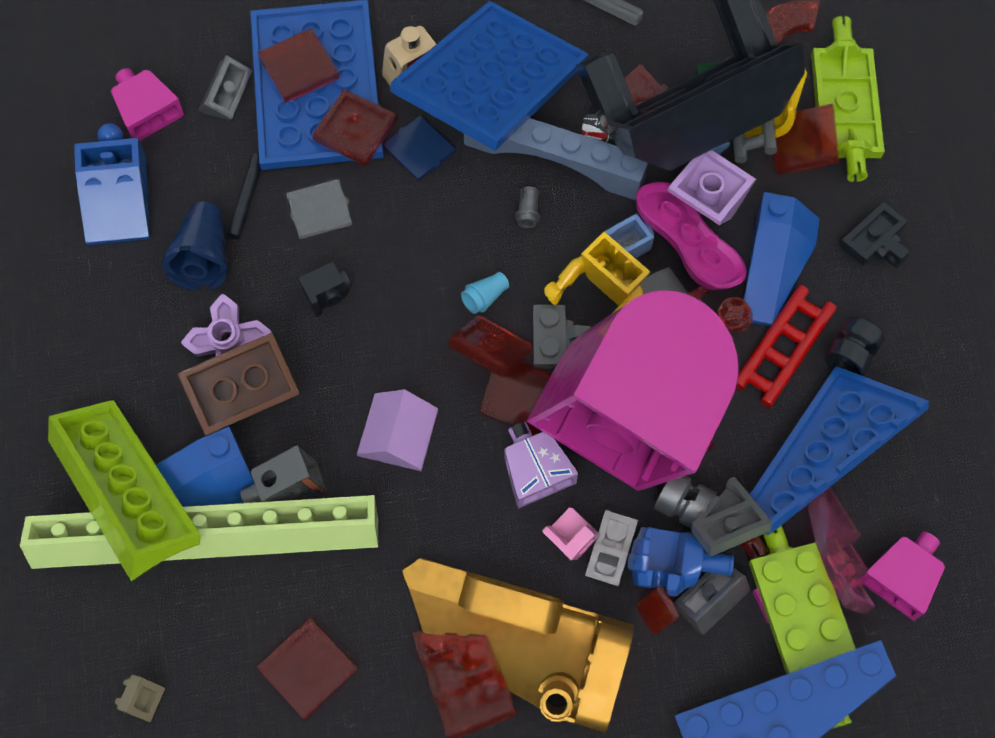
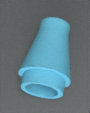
M497 272L493 276L466 285L465 290L461 293L464 305L474 314L479 311L485 312L503 291L509 288L508 279L503 273Z

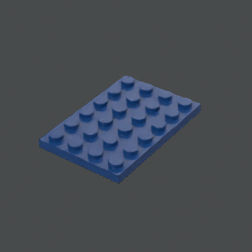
M368 0L250 11L261 170L384 158Z
M489 1L391 81L390 92L496 151L578 72L575 65L587 60L589 54Z

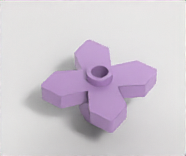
M221 294L210 307L212 316L210 325L206 328H192L182 340V345L197 357L216 353V356H219L272 332L258 320L239 324V306L226 295ZM231 335L227 340L223 341L226 336Z

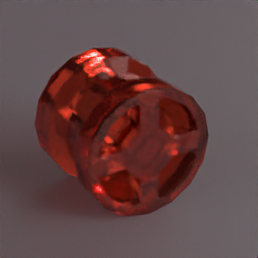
M739 297L725 299L718 309V316L729 331L742 332L753 321L751 307L744 299Z

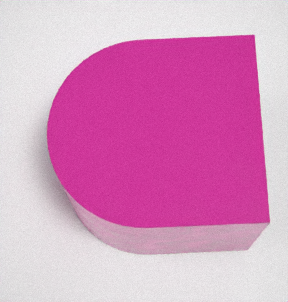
M653 291L643 294L571 342L560 358L527 422L637 491L695 473L736 388L738 358L733 339L719 316L700 300L676 291Z

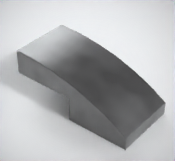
M605 510L598 532L600 536L595 542L585 576L615 586L619 585L638 520Z

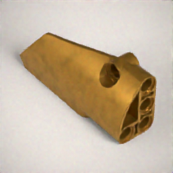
M419 558L402 570L427 645L541 709L542 714L551 721L559 722L566 720L606 733L633 637V624L565 605L561 599L424 558ZM555 693L561 694L565 697L567 704L562 708H555L548 702V697Z

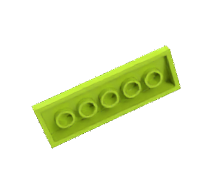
M114 400L49 416L48 441L131 581L167 558L200 545L201 534Z

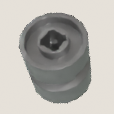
M683 476L666 483L654 509L668 517L679 516V523L692 529L694 520L701 512H705L708 509V504L717 492L702 484L693 486L691 478Z

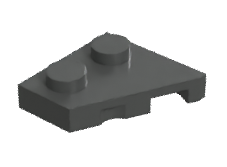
M732 477L728 480L726 489L719 497L715 496L708 504V509L705 512H701L694 520L691 532L711 557L771 531L772 521L735 477Z

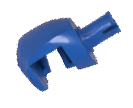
M641 527L637 538L634 539L627 568L632 572L635 586L644 588L665 587L668 595L678 596L686 588L696 585L701 571L730 577L734 567V556L732 554L718 553L710 557L692 532L679 533Z

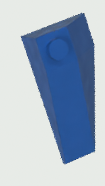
M767 192L763 193L756 213L740 321L771 326L816 247L820 218L794 197Z
M230 427L203 437L156 464L182 507L244 503L240 490L255 484Z

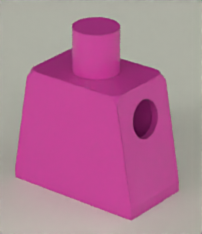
M124 68L116 74L115 79L119 85L113 87L111 93L131 138H138L141 141L185 116L177 96L149 70H144L134 75L131 69Z
M921 532L915 543L907 537H901L860 577L863 585L915 621L926 612L945 568L943 562L933 556V553L940 545V541L928 532Z

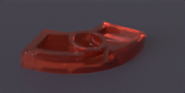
M812 0L790 1L780 4L765 13L776 43H781L791 33L813 31L820 2Z

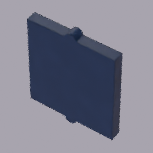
M421 115L406 127H400L399 132L383 144V148L417 181H420L432 170L439 169L440 164L456 152V149Z

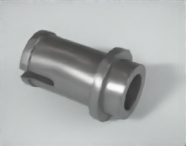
M527 186L519 191V211L516 212L515 219L522 228H534L540 220V215L537 212L540 192L535 187Z

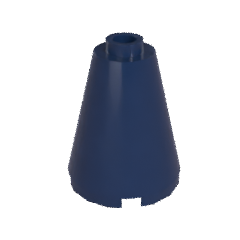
M202 201L193 204L168 247L161 265L162 269L165 268L167 271L166 277L171 282L190 290H198L199 285H209L208 290H211L224 283L228 269L222 213L213 203Z

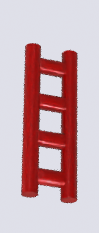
M798 285L738 373L736 388L743 390L748 383L765 393L760 402L768 408L773 406L837 309L835 304L831 302H825L820 309L807 301L805 298L809 290L803 285ZM797 310L814 319L805 333L789 324ZM781 334L797 343L789 357L773 348ZM764 358L781 368L773 382L756 373Z

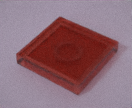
M312 28L258 52L260 61L285 103L339 79L337 69Z
M343 89L313 133V141L367 166L397 121V115Z
M833 104L796 112L793 126L789 132L776 138L777 152L775 153V165L778 175L840 162Z
M481 315L476 316L452 335L447 345L502 378H505L527 358L533 348V345Z
M311 618L257 666L305 721L358 671L354 664Z

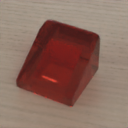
M663 587L656 588L636 606L641 617L654 635L675 624L680 615Z

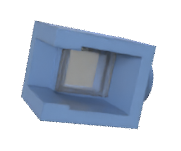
M637 213L605 231L635 259L652 249L654 232L648 224L640 219Z

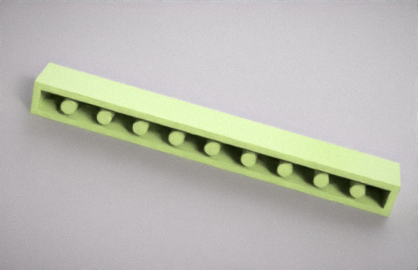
M375 495L183 507L201 534L200 545L184 550L166 560L378 547V515ZM91 513L25 517L20 547L31 569L120 563Z

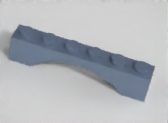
M531 118L496 151L464 134V145L491 154L521 153L549 159L584 174L608 192L636 200V193L643 185L648 168V163L624 155L618 146Z

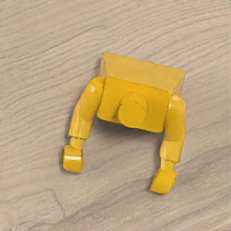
M603 232L581 253L580 257L573 259L558 276L559 280L557 283L550 282L545 287L544 292L548 300L556 306L563 290L568 285L571 286L579 275L586 272L587 278L619 305L615 310L617 311L636 297L643 295L641 285L650 274V271L606 232Z

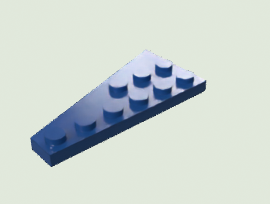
M836 366L750 493V496L772 521L771 531L765 534L770 535L928 410L929 401Z
M879 640L677 714L675 718L683 738H821L894 679L896 674L882 641Z

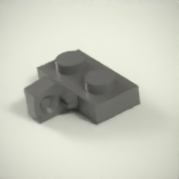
M533 305V369H555L571 342L590 329V326L574 325L573 321L566 320L565 305Z

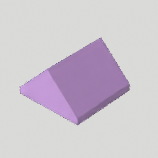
M710 150L692 159L668 187L667 191L718 225H721L732 219L754 184L755 178Z
M405 389L375 393L357 456L422 471L438 408Z

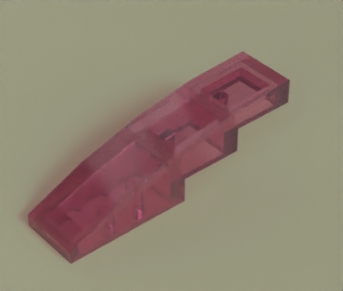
M829 487L808 504V512L816 545L827 575L843 606L865 615L875 605L858 580L868 571L852 545L861 534L831 487Z

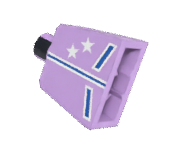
M526 422L515 424L508 430L514 444L504 449V459L518 509L577 483V470L554 438L544 432L533 436Z

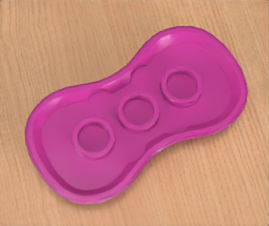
M653 182L639 188L636 193V207L640 217L674 247L686 271L695 282L709 290H722L737 286L745 280L747 269L741 256L706 225L699 211L667 191L671 185L670 183Z

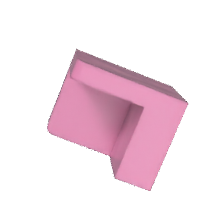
M568 508L552 526H546L542 530L570 560H578L600 536L574 508Z

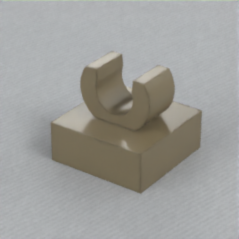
M132 674L130 679L124 680L123 684L126 688L122 697L116 698L115 703L118 705L116 709L151 722L165 688Z

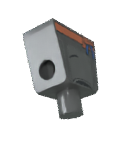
M297 445L253 468L251 475L255 484L240 490V495L244 503L304 500L327 491L316 460Z

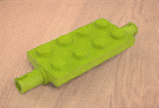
M839 16L832 21L834 35L832 45L827 48H813L811 53L820 158H846L848 181L854 182V175H856V181L860 182L868 177L865 158H882L885 152L873 49L860 48L856 44V41L852 38L850 17L845 16V24L843 25L842 16Z
M782 525L770 535L763 534L769 554L750 560L749 565L786 674L855 650L856 648L818 543L815 542L796 548L789 547ZM849 715L833 728L852 723Z

